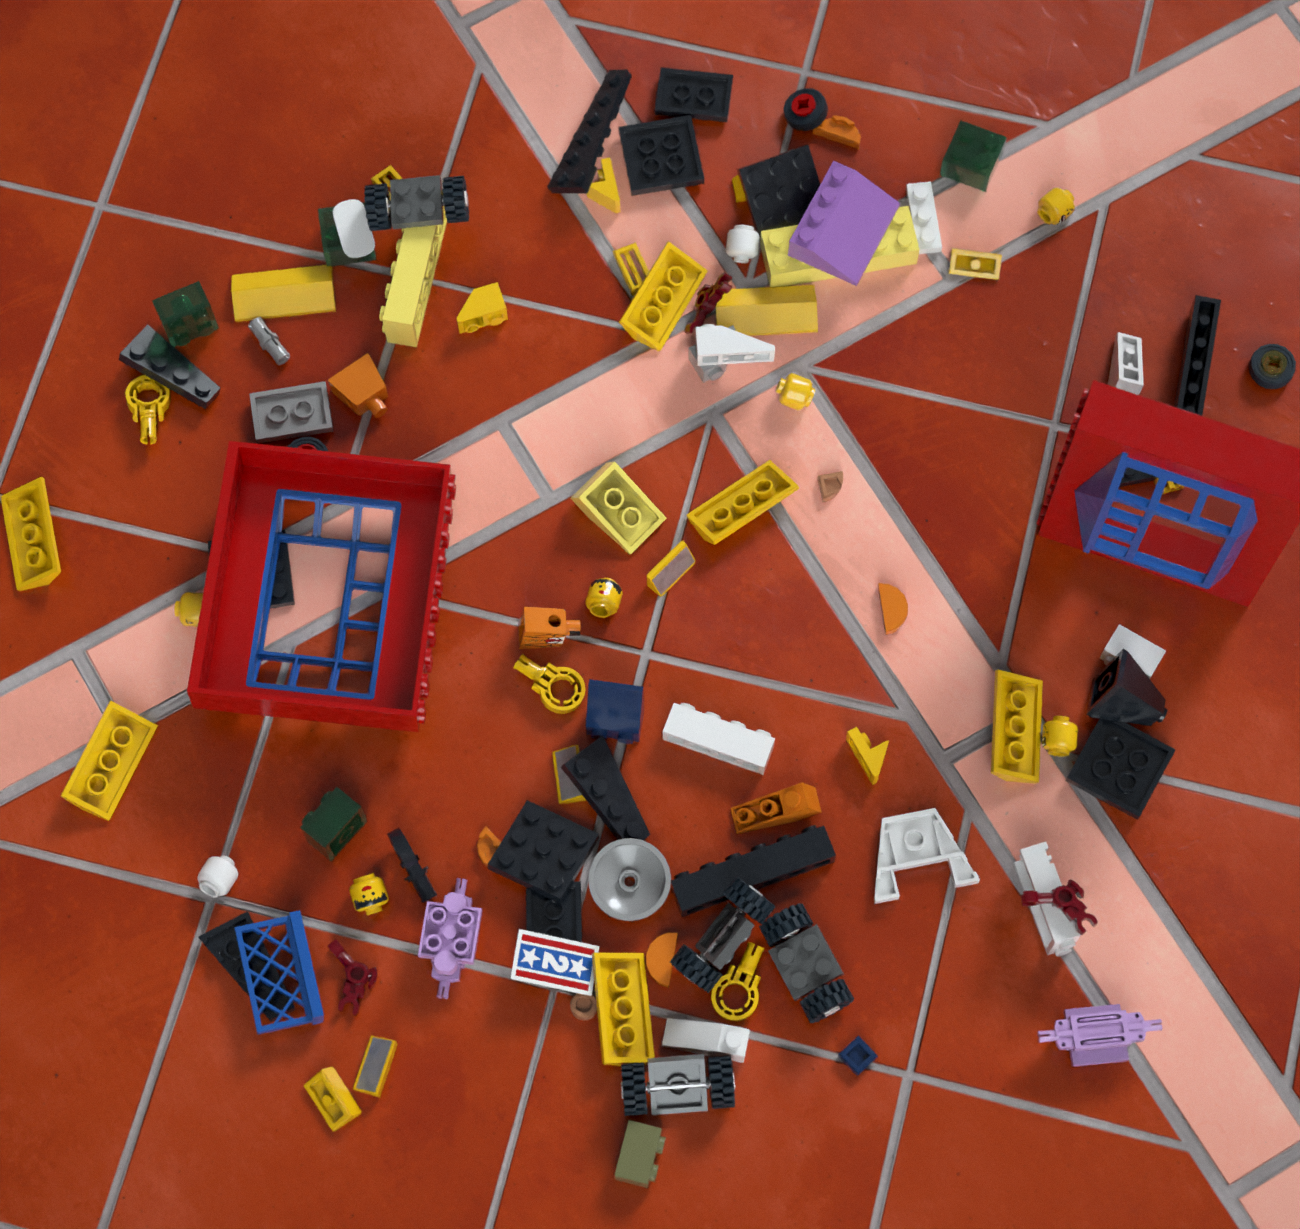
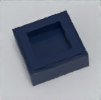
M858 1035L838 1054V1057L858 1076L878 1055Z

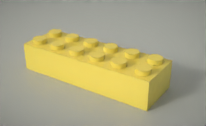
M444 206L443 225L403 228V237L397 241L396 254H398V258L391 265V276L393 278L391 284L388 283L386 286L385 298H387L386 306L381 307L379 317L380 321H383L382 332L386 334L388 343L417 347L447 225Z
M909 206L898 208L864 273L917 264L920 249ZM798 225L761 231L760 247L770 287L792 286L837 278L788 256L789 241Z

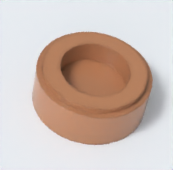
M576 993L572 997L570 1008L574 1017L585 1021L596 1015L597 1003L596 997L593 994L589 996Z

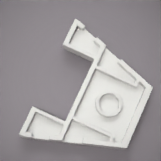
M935 808L882 818L874 893L875 904L899 899L900 896L894 871L948 861L954 888L979 883V876L971 868L967 857L959 849L953 839V835Z

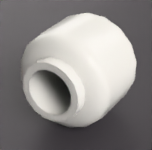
M735 225L734 229L727 233L726 253L734 258V262L748 263L749 259L755 258L758 255L760 237L754 231V227Z
M227 856L208 858L197 877L200 884L199 888L211 897L228 894L239 875L234 866L235 862Z

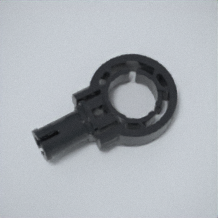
M398 827L387 833L401 861L400 866L402 869L405 868L409 875L404 881L412 882L421 898V902L424 903L438 895L426 875L429 867L421 868L418 862L420 860L418 855L414 854L401 829Z

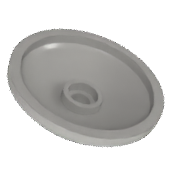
M620 839L606 845L594 858L589 870V889L593 900L604 913L618 920L637 921L651 916L663 905L669 894L671 873L665 857L656 847L640 839ZM628 877L635 880V884L631 887L626 886L624 883Z

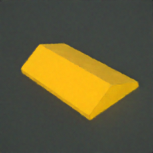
M668 241L619 323L634 340L657 351H661L708 270Z
M332 264L232 275L231 293L236 322L249 321L257 317L268 319L336 311Z
M814 285L731 289L729 293L723 294V298L715 307L716 326L728 328L733 325L735 331L748 336L818 332L817 300Z
M769 460L686 516L705 541L716 545L797 491L799 486Z
M39 477L0 496L18 591L49 585L61 573L44 478Z
M997 669L995 670L991 773L1009 782L1039 783L1043 681Z
M110 700L60 796L81 810L109 821L158 725Z
M592 953L602 1064L620 1067L621 1064H648V1058L655 1057L644 953Z

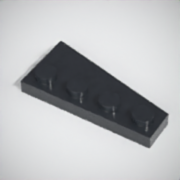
M148 324L119 355V361L204 409L220 393V387Z
M603 735L561 766V769L617 840L626 838L645 840L650 836V832Z
M247 911L198 936V938L249 996L235 933V927L254 923ZM253 931L242 933L243 942L252 948L256 946L261 938L260 935ZM262 943L257 951L271 958L264 943ZM245 949L246 956L248 957L251 952ZM254 955L248 964L249 969L260 974L267 962ZM272 965L263 976L274 984H277L281 978L276 967ZM251 976L252 983H254L256 978ZM260 981L254 992L256 996L265 1001L273 988ZM282 982L280 987L287 991L284 983ZM276 991L269 1004L282 1011L289 998ZM257 1002V1006L260 1009L262 1005ZM293 1002L287 1010L286 1014H289L292 1011L296 1010ZM265 1008L263 1011L270 1022L275 1021L279 1016L268 1008Z

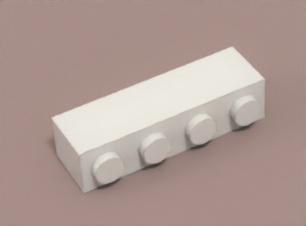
M687 703L673 704L663 729V740L761 775H764L775 743V738L771 737V734L764 730L758 729L753 731L747 729L741 722H727L715 713L696 711L695 707Z

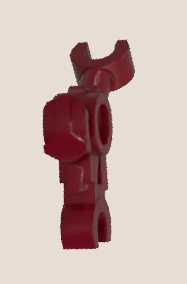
M724 272L719 276L714 285L705 284L698 291V297L695 301L697 314L693 322L686 325V334L692 333L694 327L704 325L707 314H710L715 309L717 303L723 298V294L729 293L732 289V285L728 284L732 280V276Z
M1069 880L1067 886L1062 885L1052 889L1050 893H1039L1038 891L1031 890L1023 891V895H1021L1022 906L1052 904V907L1060 909L1070 922L1073 920L1076 922L1075 928L1080 935L1086 933V929L1082 926V921L1090 922L1093 927L1098 924L1094 915L1085 912L1087 907L1078 899L1084 898V890L1073 880Z
M335 939L328 945V948L346 968V981L343 995H346V997L339 1002L338 1010L343 1012L345 1005L352 1003L354 1005L352 1014L357 1016L360 1011L358 998H364V987L368 981V989L374 988L378 976L376 967L368 969L364 963L354 961Z

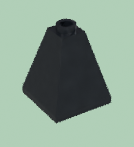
M1122 649L1093 679L1086 715L1093 718L1152 726L1156 721L1160 723L1165 718L1168 710L1165 708L1166 700L1130 653Z

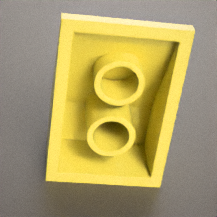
M616 462L604 464L571 497L573 502L589 519L629 554H632L667 519Z

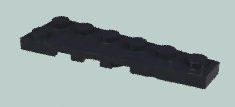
M627 69L609 70L605 75L602 85L595 94L594 100L585 113L578 130L575 132L569 147L563 154V158L547 186L552 193H588L597 170L594 166L597 157H602L604 152L602 144L605 138H609L612 131L609 128L610 123L618 115L620 104L624 99L632 78Z

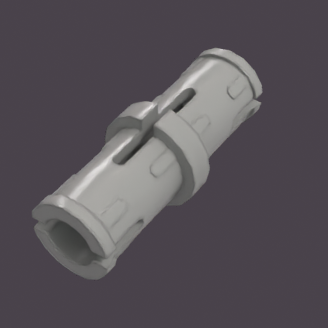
M261 317L253 319L249 323L248 328L260 341L259 345L261 348L267 350L277 365L287 362L291 355L280 344L277 334L269 330Z

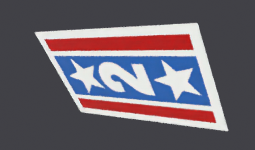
M519 929L510 979L592 996L594 984L592 953H599V946Z

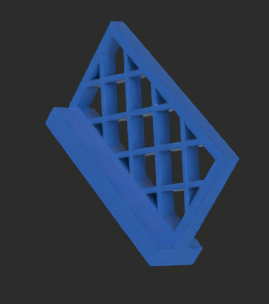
M301 911L290 912L289 916L235 927L257 1035L312 1023V1025L323 1023L324 1013ZM285 924L287 934L282 942L268 935L273 927ZM253 931L262 937L256 946L252 948L243 942L242 933ZM265 939L278 946L271 958L257 951ZM287 940H289L290 948L285 945ZM245 949L251 952L248 957L246 956ZM281 949L290 953L293 958L287 968L274 961ZM254 955L267 962L260 974L249 969L248 964ZM271 965L284 972L277 984L263 977ZM293 966L295 967L296 974L290 971ZM287 975L298 981L299 986L293 995L280 987ZM251 976L256 978L254 983H252ZM260 981L273 988L265 1001L256 996L254 992ZM276 991L289 998L282 1011L269 1004ZM299 992L301 994L302 1000L296 997ZM293 1001L304 1007V1017L294 1019L286 1014ZM257 1002L262 1005L261 1008L259 1009V1011H258ZM265 1008L279 1015L273 1024L261 1025L260 1015Z

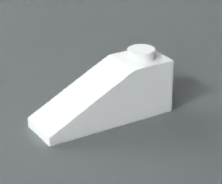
M704 324L701 327H696L697 366L774 361V345L724 326Z
M1117 332L1108 385L1137 395L1140 394L1144 386L1142 338Z
M667 1018L662 1046L712 1057L731 1056L732 1061L744 1063L750 1029L719 1023Z

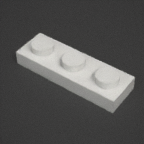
M931 182L906 184L907 201L920 249L919 254L941 252L942 243Z

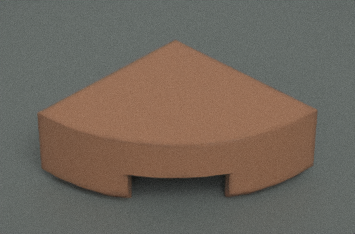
M843 471L817 477L822 502L833 499L840 492L843 484Z

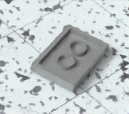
M326 381L250 393L257 444L333 432Z

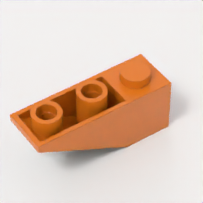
M805 783L790 786L731 808L737 834L792 823L822 813L816 788Z

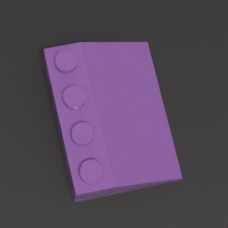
M833 161L789 241L788 256L857 286L894 218L900 203L856 170Z

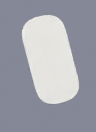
M355 199L338 203L334 207L333 217L344 253L352 258H359L370 254L374 250L375 241L367 223L368 219L366 218V210L363 203Z

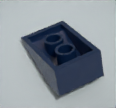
M589 679L586 716L587 735H591V738L596 740L603 735L605 740L607 738H614L624 744H632L633 741L639 742L644 716L643 687Z

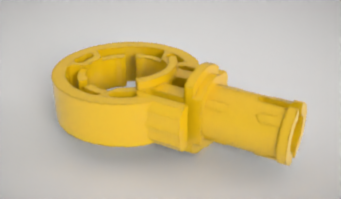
M146 375L139 376L129 383L126 388V401L129 410L133 413L134 422H138V411H140V442L148 445V435L150 444H154L157 441L156 412L158 411L159 421H163L164 412L168 409L171 399L169 388ZM143 390H155L160 395L158 399L151 402H143L137 399V393Z
M524 654L515 663L513 668L533 680L534 684L531 689L540 694L542 703L550 711L566 714L577 709L582 703L585 695V683L581 675L575 670L568 667H555L551 663H548L546 667H541L525 657ZM559 680H567L573 685L576 680L580 692H578V686L574 685L573 697L563 702L565 707L559 706L560 700L552 696L550 686Z
M751 942L747 943L746 950L733 980L730 979L735 966L730 965L727 974L722 976L712 989L711 998L714 1009L721 1017L730 1021L746 1019L755 1011L758 1004L759 993L757 986L761 977L756 975L751 988L748 986L764 948L757 945L752 956L755 944ZM741 974L747 975L744 982L739 981ZM727 980L728 982L722 986L721 983ZM732 984L741 985L748 993V1001L744 1007L747 1008L749 1006L750 1000L754 1002L752 1007L745 1014L735 1016L734 1013L742 1012V1008L738 1010L730 1009L724 1005L723 1000H720L724 1008L721 1010L716 1002L718 987L721 988L719 997H722V993L727 986ZM751 991L754 992V998H751ZM725 1011L731 1012L732 1015L725 1014Z

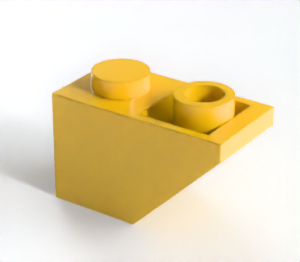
M498 282L473 289L457 316L459 333H472L481 327L499 325L504 320H508L507 308Z

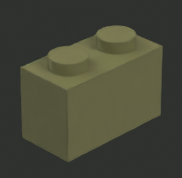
M631 1120L628 1121L615 1172V1180L648 1188L650 1181L655 1182L659 1165L654 1164L656 1154H662L666 1137L661 1136L662 1128Z

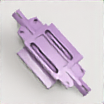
M461 878L456 879L455 891L445 895L443 903L427 901L418 952L419 958L431 959L433 965L431 976L439 981L437 998L441 999L442 995L444 999H448L450 983L460 981L461 969H465V964L474 965L482 908L472 907V898L465 896L468 880L462 879L461 884Z
M1120 1004L1065 1009L1063 1011L1064 1020H1056L1053 1030L1037 1031V1037H1039L1038 1043L1055 1041L1059 1050H1069L1071 1065L1076 1067L1126 1062L1129 1060L1127 1046H1130L1131 1043L1143 1042L1146 1032L1162 1031L1163 1027L1161 1019L1144 1021L1140 1012L1126 1013V1010H1121Z

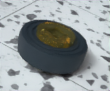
M1266 344L1259 347L1249 361V373L1252 379L1259 386L1266 389L1284 387L1291 381L1296 371V361L1293 354L1287 348L1278 344Z

